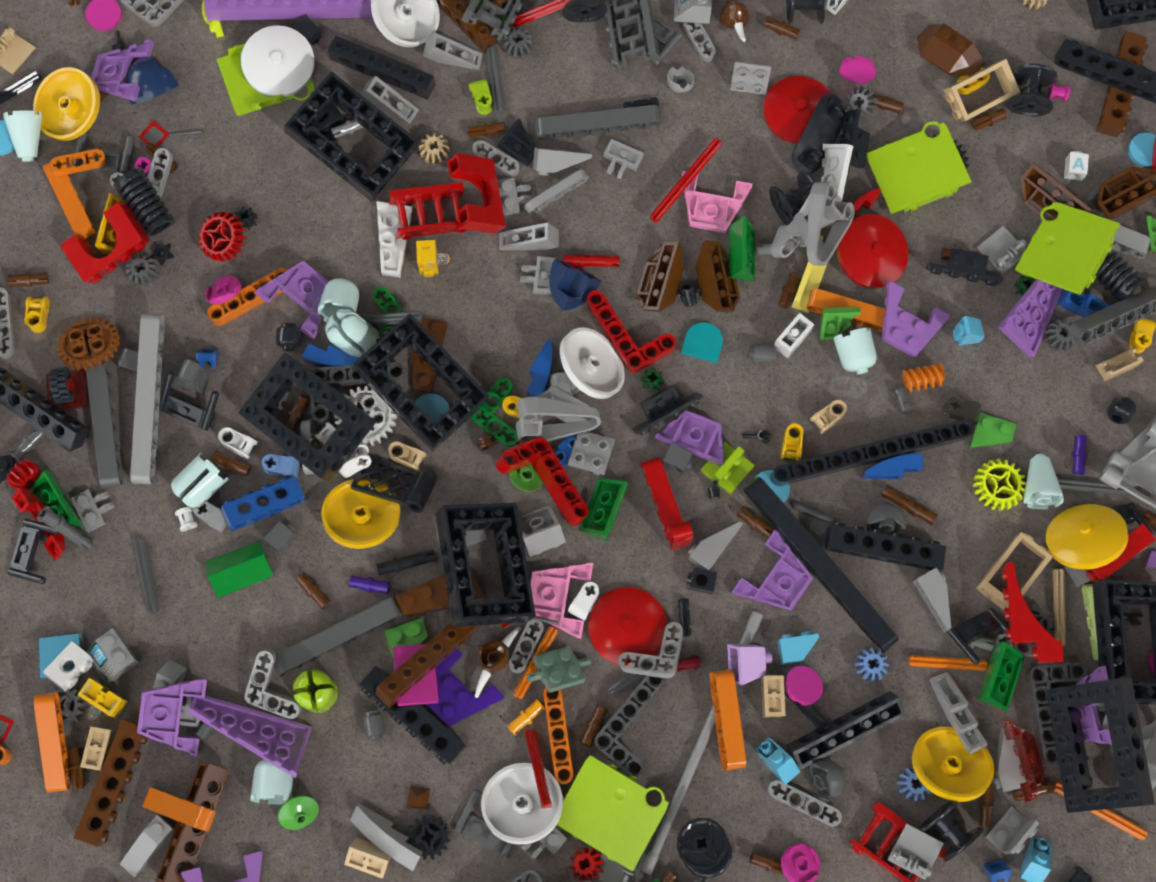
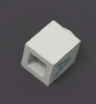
M1081 151L1070 152L1065 159L1064 178L1082 181L1087 175L1089 154H1084Z

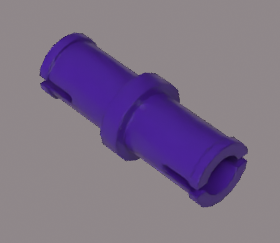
M1075 435L1074 452H1072V457H1074L1072 474L1084 475L1085 460L1088 457L1086 452L1087 436Z
M351 575L349 587L363 589L368 593L374 591L388 595L390 582L374 580L373 577L363 578Z

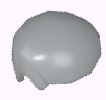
M673 66L667 72V84L676 93L687 92L694 86V75L683 66L679 69H675ZM683 80L684 82L681 85L678 84L679 81Z

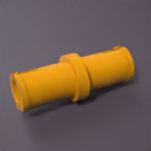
M536 699L525 711H520V715L507 727L516 735L524 726L533 722L532 719L545 709L544 706Z

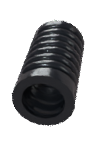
M136 168L120 176L113 183V186L117 189L122 200L125 201V204H127L149 238L172 226L175 223V219L171 214H168V208L164 207L165 203L163 201H160L161 197L157 195L156 189H153V184L149 183V178L144 177V170Z
M1113 251L1110 255V252L1106 255L1095 275L1097 276L1095 280H1099V284L1104 285L1106 290L1110 289V294H1115V298L1120 302L1129 296L1146 278H1140L1138 271L1131 274L1134 267H1127L1128 262H1122L1123 257L1121 256L1116 258L1118 253Z

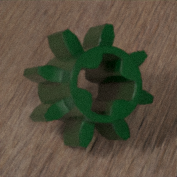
M1020 276L1019 281H1016L1014 284L1018 288L1015 294L1020 293L1023 296L1035 280L1029 276L1025 278Z
M654 367L651 371L645 370L646 376H641L640 381L645 382L642 388L648 387L650 392L654 388L660 390L659 384L664 383V379L660 378L662 371L658 373ZM651 377H654V383L650 382Z

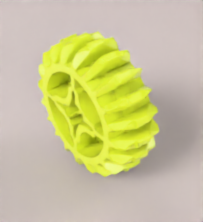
M997 459L995 462L990 460L988 464L984 463L981 466L982 469L979 468L976 471L978 475L974 476V480L977 482L973 484V487L979 488L975 491L976 495H982L978 500H986L984 506L987 507L991 503L992 510L996 509L997 505L999 511H1002L1004 507L1009 510L1012 508V505L1016 506L1018 501L1023 499L1021 494H1024L1025 489L1022 487L1026 486V482L1021 480L1025 478V475L1018 474L1021 468L1015 470V463L1009 466L1008 460H1004L1003 463L1000 459ZM1002 471L1004 473L1002 476H997L995 474L992 475L989 472ZM1009 477L1013 481L1014 489L1013 486L1009 483ZM1003 479V481L1001 482L1003 484L1001 485L1002 487L996 491V489L998 488V482ZM986 480L991 486V492L987 489ZM998 493H1003L1005 495L1008 494L1011 497L1002 499L997 498L995 496Z

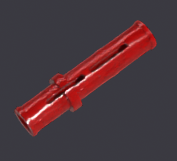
M580 253V255L564 254L563 261L572 264V266H580V268H584V266L619 268L620 257L584 255V253Z

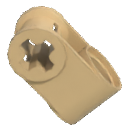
M835 400L814 414L809 420L814 422L820 429V433L823 434L843 418L847 406L843 401ZM839 407L842 413L836 414L832 408Z
M398 441L391 443L388 448L391 460L415 471L420 470V463L427 455L417 448ZM396 448L402 450V454L399 456L393 455L392 452Z

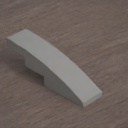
M948 672L930 678L929 681L936 697L968 754L986 748L988 743L977 728L978 722L967 708L968 701Z
M358 803L350 819L351 822L379 849L395 861L414 871L423 852L406 843L408 837L393 829V822Z

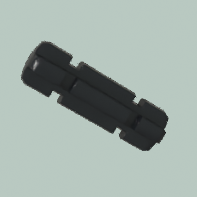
M657 97L650 98V100H636L633 103L630 101L625 102L623 108L647 105L659 107V101Z
M688 598L678 600V608H680L679 624L683 628V637L691 636Z

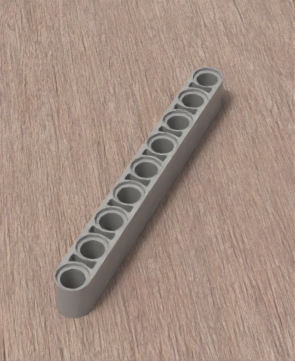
M142 314L140 320L130 473L132 484L154 483L152 478L155 476L165 326L163 314Z

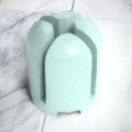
M340 309L336 311L337 316L332 314L327 321L325 331L329 341L343 352L356 358L363 356L376 344L377 338L379 339L378 331L353 310Z
M201 452L171 483L174 494L181 498L210 471L182 499L191 508L201 507L200 504L207 501L229 480L227 477L223 479L218 475L220 470L208 459L204 461L201 458L203 455Z

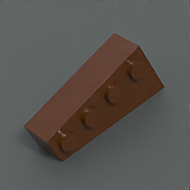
M445 573L395 597L405 618L450 608ZM472 573V584L476 595L470 602L483 601L484 596Z

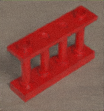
M463 182L390 190L389 204L397 206L401 228H397L396 239L409 240L412 237L466 232L467 230L459 229L457 211L461 209L459 198L464 192ZM450 198L452 200L456 221L445 222L441 204L442 199ZM424 201L434 202L438 223L427 224L423 207ZM406 203H414L416 205L420 225L409 227L405 210Z
M875 802L871 807V810L874 811V818L858 842L854 839L849 840L848 843L852 845L851 850L860 856L863 853L901 882H918L919 876L912 873L908 879L899 873L900 866L893 864L891 867L882 860L896 836L902 833L907 822L880 802ZM886 820L891 823V830L876 853L873 854L865 848V845L880 822ZM941 848L937 858H943L947 851Z

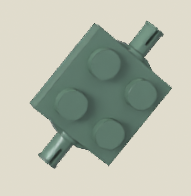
M570 646L538 654L533 658L537 672L527 674V680L530 683L540 679L545 684L549 693L578 685L586 680L581 667L591 665V660L589 657L578 660Z

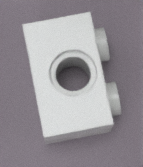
M799 313L777 338L773 347H776L777 351L788 359L812 331L814 324Z
M71 641L43 673L66 692L68 688L71 689L75 686L78 677L82 673H86L91 668L93 659ZM75 664L71 671H65L68 665Z

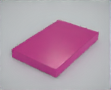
M425 644L393 646L394 671ZM436 670L431 671L397 701L398 706L438 703Z

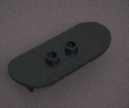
M827 93L821 97L794 147L792 163L797 172L805 171L809 175L815 173L822 166V159L825 158V151L822 150L823 144H834L843 127L847 107L834 94Z

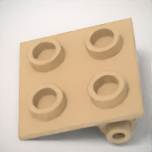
M9 27L8 29L5 28V32L0 37V66L14 74L36 47L16 35L15 31Z

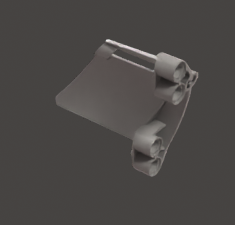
M1156 414L1146 429L1122 452L1115 451L1106 463L1107 466L1099 473V480L1115 490L1119 487L1156 508V502L1133 487L1140 486L1156 496Z

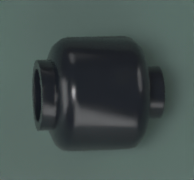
M282 323L276 329V345L281 347L282 351L291 352L294 351V348L300 346L301 330L296 327V324Z
M1118 396L1111 402L1107 415L1115 424H1126L1130 422L1136 412V405L1129 397Z

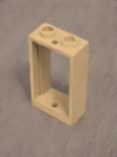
M1004 59L944 89L945 99L952 108L953 117L958 122H963L1020 93V90L1007 59ZM995 71L1004 94L967 113L957 89Z
M1020 532L1015 536L976 586L977 590L1003 610L1008 608V602L1003 599V593L991 585L989 581L1019 542L1043 559L1020 588L1022 596L1053 557L1049 554L1050 552L1047 548L1036 544L1034 539L1026 533Z

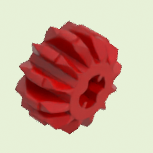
M29 459L21 460L19 464H15L10 469V473L7 474V482L16 491L20 487L29 490L40 477L42 470Z
M583 847L582 852L576 850L577 858H570L575 863L569 866L570 869L575 870L572 874L573 877L579 876V881H585V879L586 881H592V877L598 880L599 875L597 872H604L600 865H604L605 861L599 860L602 854L596 853V849L592 847L589 850L587 847ZM585 862L590 863L589 868L584 866Z

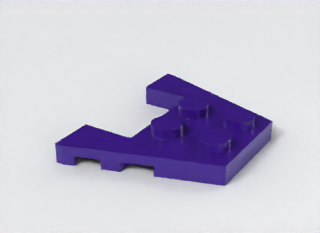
M458 649L436 667L439 701L438 703L427 704L448 727L505 698L492 684L477 699L449 671L463 656Z

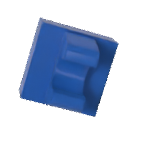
M200 349L196 353V361H199L203 369L205 368L206 361L211 363V369L216 367L219 349Z
M1003 859L983 864L985 873L991 882H997V880L1001 879L1004 882H1008L1009 877L1012 876L1011 869Z

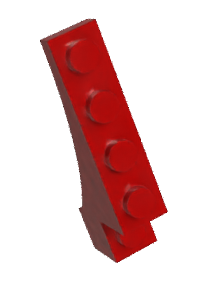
M1006 563L1005 568L1001 569L1002 580H1006V588H1003V599L1008 602V608H1004L1005 620H1009V628H1006V639L1010 640L1011 645L1035 644L1036 647H1032L1033 659H1037V664L1063 663L1062 641H1057L1033 616L1020 591L1014 563Z

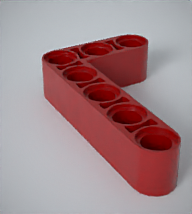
M598 290L589 293L587 301L589 310L630 372H640L674 351L676 339L672 334L668 333L637 348L604 294ZM599 299L601 302L598 304H594L591 302V300ZM608 314L610 318L603 319L601 318V315ZM612 329H617L620 331V333L614 335L610 331ZM668 341L672 346L664 347L662 343ZM626 344L630 348L628 350H622L620 346ZM654 351L656 355L651 357L646 352ZM637 360L640 364L633 366L630 361Z
M541 437L532 439L506 450L496 462V468L502 474H508L532 464L568 524L577 526L588 516V507L546 439Z
M660 457L641 462V468H644L645 480L648 487L650 486L654 505L656 504L658 508L657 513L660 522H663L665 528L663 530L666 539L669 540L671 545L670 550L673 551L690 545L693 539L689 521L683 522Z

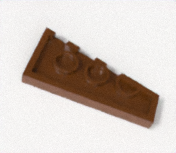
M422 317V321L419 323L443 347L448 322ZM412 349L413 390L432 394L437 374Z

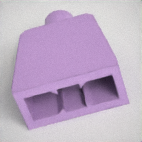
M727 644L728 669L733 671L736 684L744 685L766 674V664L772 662V655L768 651L765 652L763 646Z

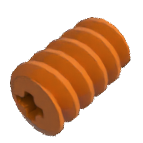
M941 363L937 365L931 364L929 367L925 365L922 369L916 367L915 369L909 368L907 371L902 370V379L909 393H912L913 387H915L916 391H919L920 385H922L924 390H927V384L933 389L935 382L938 387H941L942 381L945 380V371Z

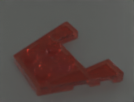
M1010 720L1001 722L1006 740L1014 739V753L1016 756H1019L1021 763L1019 770L1021 775L1025 776L1026 782L1020 783L1024 801H1033L1035 798L1032 795L1037 794V786H1041L1045 777L1034 736L1024 729L1020 730L1017 724L1011 725L1012 721Z

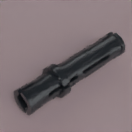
M432 549L399 559L395 557L391 561L377 563L376 567L378 575L381 576L395 571L399 573L403 569L436 562V558Z

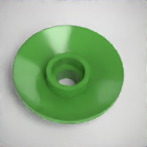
M532 464L508 473L511 482L520 490L533 492L543 485Z
M307 795L292 797L279 809L278 820L281 826L288 830L302 829L312 823L317 817L319 811L318 804L314 798Z

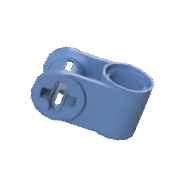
M268 454L263 457L262 466L267 474L284 478L286 476H295L297 479L300 462L292 456ZM271 461H274L275 465H272V467L269 468L268 464H270Z

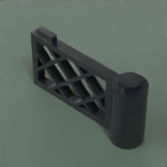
M371 454V464L376 465L377 469L367 472L366 468L358 471L350 486L351 490L404 505L413 512H423L437 481L435 473L429 469L421 470L420 472L382 461L381 457ZM388 469L394 470V475L385 478L383 471ZM380 473L382 479L372 482L370 476ZM404 475L413 476L410 481L405 483L401 479ZM365 478L370 483L366 486L357 485L360 480ZM398 478L400 485L390 488L388 482ZM385 483L388 490L380 492L375 487ZM401 489L405 492L403 498L396 497L393 492Z

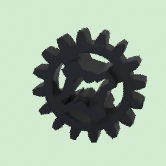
M422 815V821L416 818V825H409L412 832H408L406 835L410 836L411 840H408L406 843L412 844V846L419 850L421 849L417 844L425 845L427 852L421 850L423 852V860H426L428 855L434 860L436 853L441 857V850L448 849L445 843L451 842L450 839L446 838V835L451 833L450 831H445L447 823L441 825V818L439 817L435 821L434 815H431L429 819ZM430 823L435 824L441 831L435 832L432 830ZM422 826V832L419 836L415 837L416 831ZM427 831H429V834L434 835L430 844H428V841L423 840ZM442 838L440 846L435 849L434 844L438 839Z

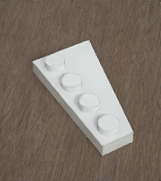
M823 144L822 148L825 151V158L822 159L824 176L821 177V182L836 183L838 194L835 202H841L853 149V146L849 144Z
M377 201L381 273L385 276L400 278L408 240L396 239L397 228H401L397 206ZM405 205L408 225L410 227L413 206Z

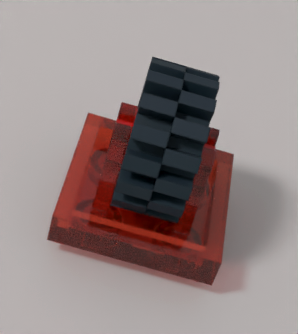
M68 367L51 369L49 374H46L47 399L51 400L52 403L63 410L89 407L87 375L84 369L70 371Z

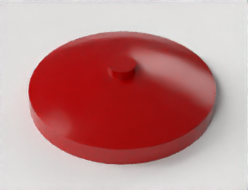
M791 76L778 81L768 91L763 105V115L767 126L780 139L797 144L819 100L825 94L830 93V91L819 81L806 76Z
M867 214L852 220L850 227L837 247V257L843 272L851 281L864 288L879 289L885 287L889 281L895 282L903 274L908 262V245L903 232L893 221L881 215Z
M633 587L617 588L603 595L594 605L588 623L589 636L594 648L604 659L619 665V657L625 652L655 656L662 646L667 619L662 606L651 594ZM627 659V662H624L625 665L628 666L631 660Z

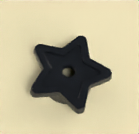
M155 244L154 253L150 258L157 259L162 266L166 259L174 258V255L170 252L171 244Z

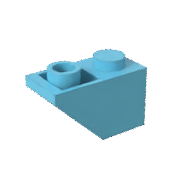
M969 316L962 317L954 328L955 330H953V338L955 341H958V346L980 343L985 337L981 320Z
M812 631L802 632L801 636L793 637V634L782 635V639L777 641L781 665L803 661L818 640L819 633L813 634Z
M770 737L754 749L775 776L785 785L800 773L793 758Z
M1034 835L1030 839L1021 865V879L1028 882H1043L1051 871V842Z

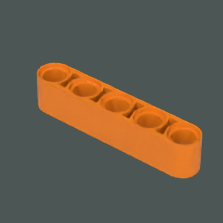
M50 162L42 165L74 234L83 236L85 239L97 234L92 227L93 224L89 216H87L82 202L78 198V193L72 185L69 175H55L51 170ZM57 164L58 169H61V164Z
M280 268L241 289L232 299L221 304L212 305L208 309V317L214 325L222 326L259 306L265 301L254 292L288 269ZM279 290L275 296L279 295L283 291ZM255 295L252 300H247L248 296ZM233 304H239L236 309H231ZM217 313H222L219 318H214Z
M811 290L807 304L809 311L822 315L823 308L860 307L861 313L851 320L852 324L882 331L883 316H885L886 309L824 290Z
M731 669L710 672L709 679L722 768L725 771L745 768L746 755L734 673Z
M545 688L544 702L555 778L558 783L566 785L573 778V769L562 692L557 690L558 697L556 699H549L547 697L548 690ZM553 709H558L561 712L559 719L554 720L550 717V712ZM556 729H561L564 732V737L560 740H556L552 736L553 731ZM557 750H565L567 757L564 760H558L555 756ZM560 770H568L570 773L568 780L562 781L559 779L558 773Z
M57 692L36 694L34 696V710L46 791L49 793L70 790L71 785L68 783V778H70L69 762L59 694Z
M149 787L142 805L143 808L209 832L217 812Z

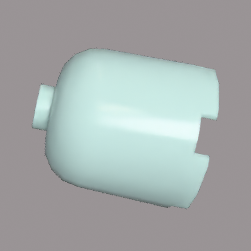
M335 278L326 284L318 306V314L324 317L323 321L327 322L332 314L337 316L336 311L340 309H350L356 312L359 300L357 286L343 278Z
M870 328L852 330L849 336L843 337L840 334L833 338L841 364L846 371L857 372V375L868 372V368L876 363L877 354Z
M263 759L255 766L250 800L259 803L260 799L268 800V804L283 805L292 798L293 777Z

